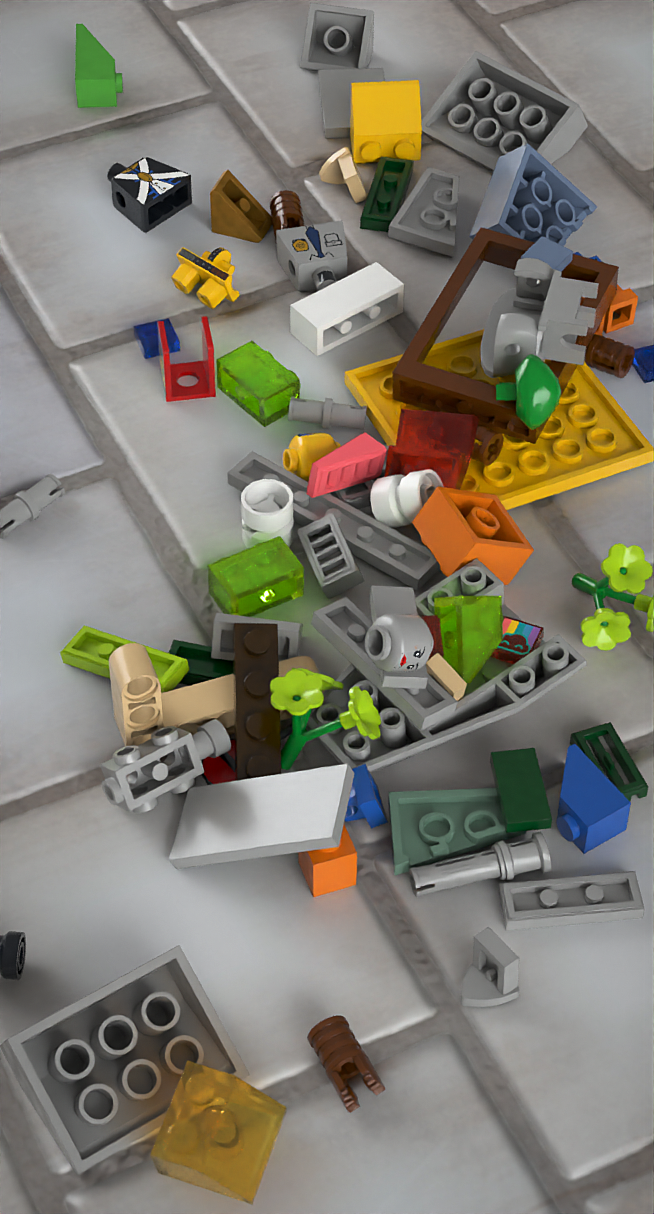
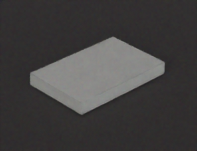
M383 68L318 70L325 138L350 137L351 83L385 81Z

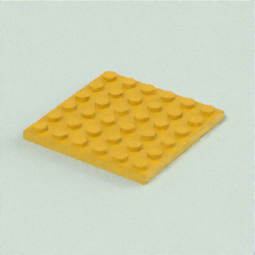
M484 329L434 344L422 363L494 386L500 382H516L515 375L491 378L485 374L481 366L480 356ZM403 354L345 371V385L360 406H367V417L387 446L393 447L402 462V468L407 475L411 472L431 469L440 477L444 487L494 494L506 510L654 461L653 446L585 361L584 365L576 367L560 397L558 406L548 419L536 444L502 434L504 441L501 452L497 459L489 466L453 450L451 446L430 432L438 413L393 399L392 372ZM545 359L544 363L547 365H549L551 362V360ZM473 438V440H472L473 442H475V443H477V444H479V445H482V443H483V442L478 441V440H476V439H474V438ZM489 446L488 450L493 451L494 449L491 446Z

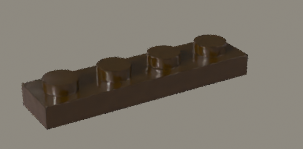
M234 623L235 781L281 774L280 710L272 706V692L270 691L271 681L279 677L278 624Z

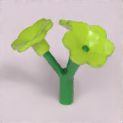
M621 543L613 545L609 549L608 557L601 563V570L606 577L600 581L582 573H577L573 576L572 586L593 596L596 607L594 616L584 618L580 624L583 632L581 639L584 645L588 647L597 646L600 650L608 651L613 649L617 643L627 641L631 636L630 628L628 627L630 625L628 614L625 612L615 613L612 609L605 608L603 599L606 596L633 604L634 609L646 612L648 618L646 630L649 632L654 631V596L650 597L640 594L645 588V580L652 576L653 570L651 564L644 560V551L639 546L632 545L627 548ZM627 590V591H628L629 593H631V594H638V595H637V596H633V595L624 593L623 591Z
M292 668L286 673L285 677L274 678L270 683V691L272 692L271 704L276 709L287 710L292 714V733L281 749V768L284 770L291 769L307 741L342 727L347 730L357 726L359 732L364 737L369 736L372 740L379 738L381 717L376 707L373 706V700L369 692L366 690L361 691L357 686L350 688L349 710L340 713L339 719L308 731L306 727L312 709L318 708L323 704L324 695L322 691L329 689L343 690L344 684L335 681V679L329 676L314 673L303 668Z

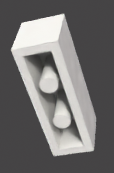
M375 262L291 304L290 333L316 356H319L402 313L404 284L379 263Z

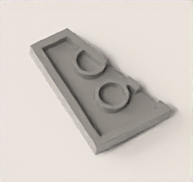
M427 167L390 223L388 237L453 257L460 176Z

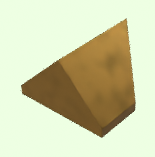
M228 169L224 171L210 192L212 232L259 243L271 227L272 217Z

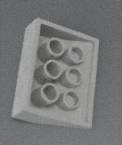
M477 51L474 52L421 121L422 134L491 172H494L500 156L527 143L552 164L569 152L588 127L579 104Z
M180 945L15 1034L0 1045L23 1092L77 1175L250 1075Z

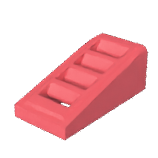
M366 432L360 434L312 463L306 494L314 498L377 478L382 473L387 452L386 447Z

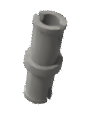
M291 396L288 421L294 420L322 424V428L330 429V425L364 431L367 406L333 403V399L325 398V402Z
M48 474L26 492L19 491L13 496V501L0 510L1 539H4L7 534L25 521H34L39 517V511L65 494L64 487L56 489V487L61 485L56 476Z

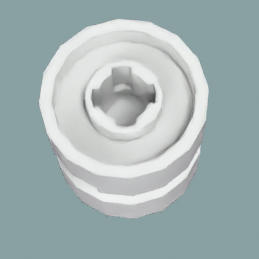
M427 469L411 472L407 476L399 474L378 478L373 483L370 496L375 519L390 528L410 525L436 487H444L440 477L435 471Z
M262 479L246 486L241 493L242 541L245 547L259 555L272 556L282 553L293 542V493L291 489L283 482L274 479Z

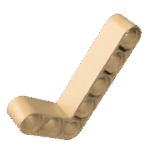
M138 643L125 644L118 647L110 655L109 670L114 718L125 747L130 745L138 746L150 740L153 732L167 726H175L194 735L197 733L199 726L213 719L218 720L224 726L228 735L235 733L234 674L161 693L159 679L148 652L143 645ZM297 656L279 661V677H285L286 673L292 668H303L320 674L314 660L309 656ZM280 710V721L292 718V714L287 710Z

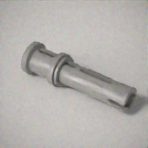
M541 832L532 834L531 839L506 844L504 840L495 842V845L491 846V850L426 866L409 868V874L412 876L410 877V882L415 897H419L435 891L463 886L485 879L498 877L500 881L504 880L507 882L513 880L516 874L537 869L542 873L549 872L551 870V860L546 840Z

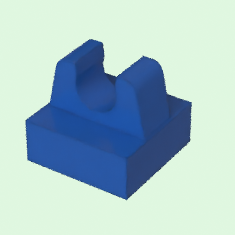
M366 764L353 768L354 778L345 821L366 818L371 829L388 823L378 786Z

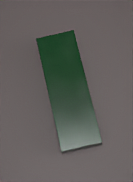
M380 157L360 218V229L388 232L390 223L404 203L413 173L414 161Z

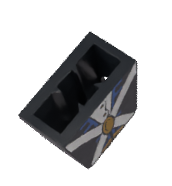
M149 157L142 158L129 167L115 163L108 171L107 178L111 182L114 207L144 233L149 232L192 204L191 175Z

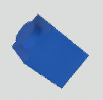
M576 744L568 747L556 824L561 835L567 841H572L585 854L626 830L631 802Z

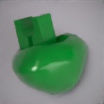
M529 354L515 370L516 382H500L496 384V400H516V415L529 429L534 430L551 416L559 404L562 391L559 380L550 367L539 357Z

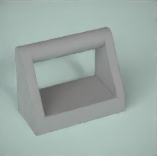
M216 613L211 658L233 661L234 623L278 624L279 661L298 656L303 624Z

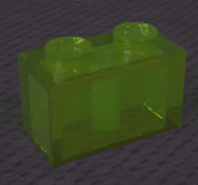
M252 340L216 359L217 388L264 427L289 413L291 396L300 398L301 384L297 375L293 371L286 369L274 359L270 352L264 351Z
M280 536L263 543H258L251 548L207 565L209 594L224 614L252 617L304 595V566Z

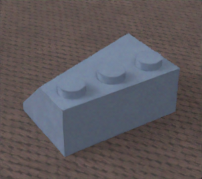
M527 143L498 158L469 237L474 239L480 227L534 243L543 236L564 246L567 243V238L582 226V221L587 215L592 214L597 206Z

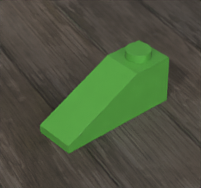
M76 24L75 84L78 108L117 107V93H123L122 73H116L115 59L83 24Z

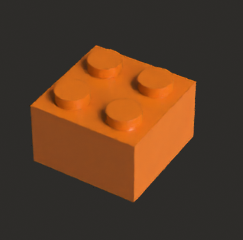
M437 486L412 521L421 535L422 543L430 549L440 564V570L446 577H449L477 558L503 582V585H508L534 551L503 504L494 494Z

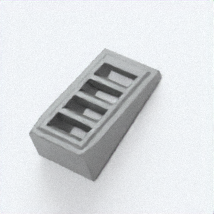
M334 513L297 530L320 587L328 599L365 582ZM331 527L332 532L313 541L310 540L311 536ZM336 539L337 543L316 553L315 548ZM341 551V555L321 564L320 560ZM346 562L347 566L326 575V571Z

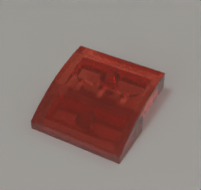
M401 409L396 446L389 445L384 477L399 474L407 476L411 472L431 469L440 477L444 487L460 489L471 459L479 417L468 414Z

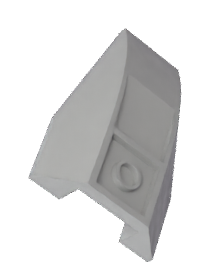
M476 558L415 598L418 616L427 623L434 640L433 650L430 653L429 659L439 653L467 683L463 699L457 702L455 714L421 731L351 663L335 680L344 684L343 690L329 689L323 692V704L318 708L312 709L306 728L312 730L339 719L340 713L348 711L350 688L357 686L361 691H368L373 700V706L376 707L381 717L379 738L372 740L369 736L364 737L359 732L357 726L347 730L342 727L316 739L340 764L348 763L351 769L366 764L368 770L372 773L521 711L587 666V660L559 634L547 642L537 635L531 650L525 655L496 647L493 641L505 618L521 623L524 622L504 604L503 582ZM507 634L503 638L500 637L495 640L496 645L517 652L525 653L529 649L526 645V639L518 634L511 636ZM504 640H506V641L509 642V645H507L506 642H503V643H501V642L504 641Z

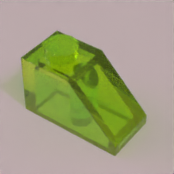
M502 596L434 598L436 654L439 653L466 683H471L503 639Z

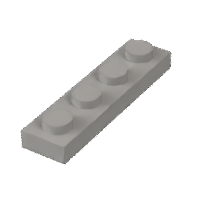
M347 597L313 612L311 625L421 731L455 714L457 700L429 674L426 689L382 687L380 670L368 656L365 648V637L373 622Z

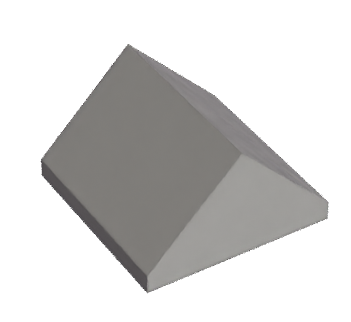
M310 2L300 68L310 70L367 68L373 53L374 11Z

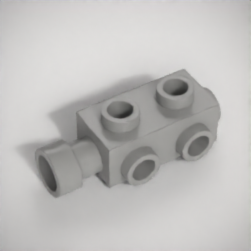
M216 719L199 726L197 733L194 735L175 726L158 729L151 734L150 740L138 746L130 745L114 752L113 759L100 765L105 778L102 781L103 791L113 805L128 811L133 810L134 813L149 811L158 805V796L168 791L177 794L193 788L196 784L194 778L205 772L201 760L209 756L216 758L231 750L229 735L224 726ZM167 755L166 760L160 762V758Z

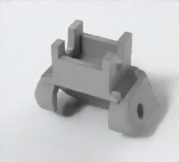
M519 259L514 271V275L517 276V289L507 291L498 299L491 310L483 332L480 356L481 366L485 374L491 378L515 375L516 368L529 354L539 357L543 362L545 359L584 365L586 346L575 343L577 335L586 336L588 327L594 328L596 309L581 306L580 302L582 297L596 299L599 283L562 278L561 271L552 269L550 265L539 259Z

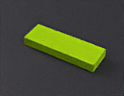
M84 625L60 654L63 663L110 679V655L118 647L136 642ZM143 645L148 652L159 679L161 693L173 690L190 670L187 659Z

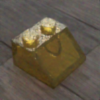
M187 1060L150 1156L159 1174L253 1205L287 1108L235 1075Z

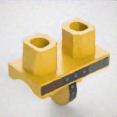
M182 247L176 254L181 265L174 272L171 279L177 289L185 294H189L197 283L202 284L196 294L199 300L211 309H214L224 298L234 302L239 297V292L232 288L231 275L235 271V266L230 264L231 253L228 250L219 247L212 253L205 251L201 258Z

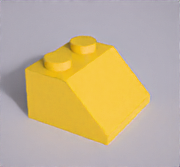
M419 80L351 83L350 141L355 163L379 162L380 157L411 161L421 160L422 125Z

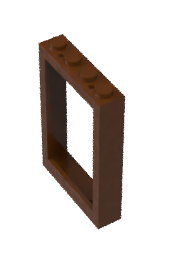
M480 227L392 372L394 400L435 413L443 411L464 418H470L493 429V431L536 444L548 419L540 427L531 430L516 415V400H496V386L422 364L483 261L515 270L517 261L521 259V256L534 242ZM573 254L572 261L561 271V277L599 283L597 298H585L581 305L596 309L594 328L588 327L586 336L577 335L575 343L586 346L587 349L616 295L619 267ZM551 360L548 366L559 380L562 395L578 365Z

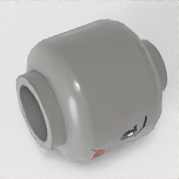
M385 614L380 616L369 628L365 637V648L368 656L380 670L387 672H413L421 669L428 661L434 645L433 636L427 623L420 616L412 614Z

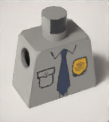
M342 220L276 230L277 261L297 291H319L347 277V249Z

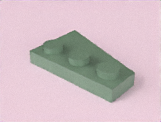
M496 788L389 792L388 795L394 876L408 872L409 868L430 865L493 845L498 841H505L526 834V831L506 833Z

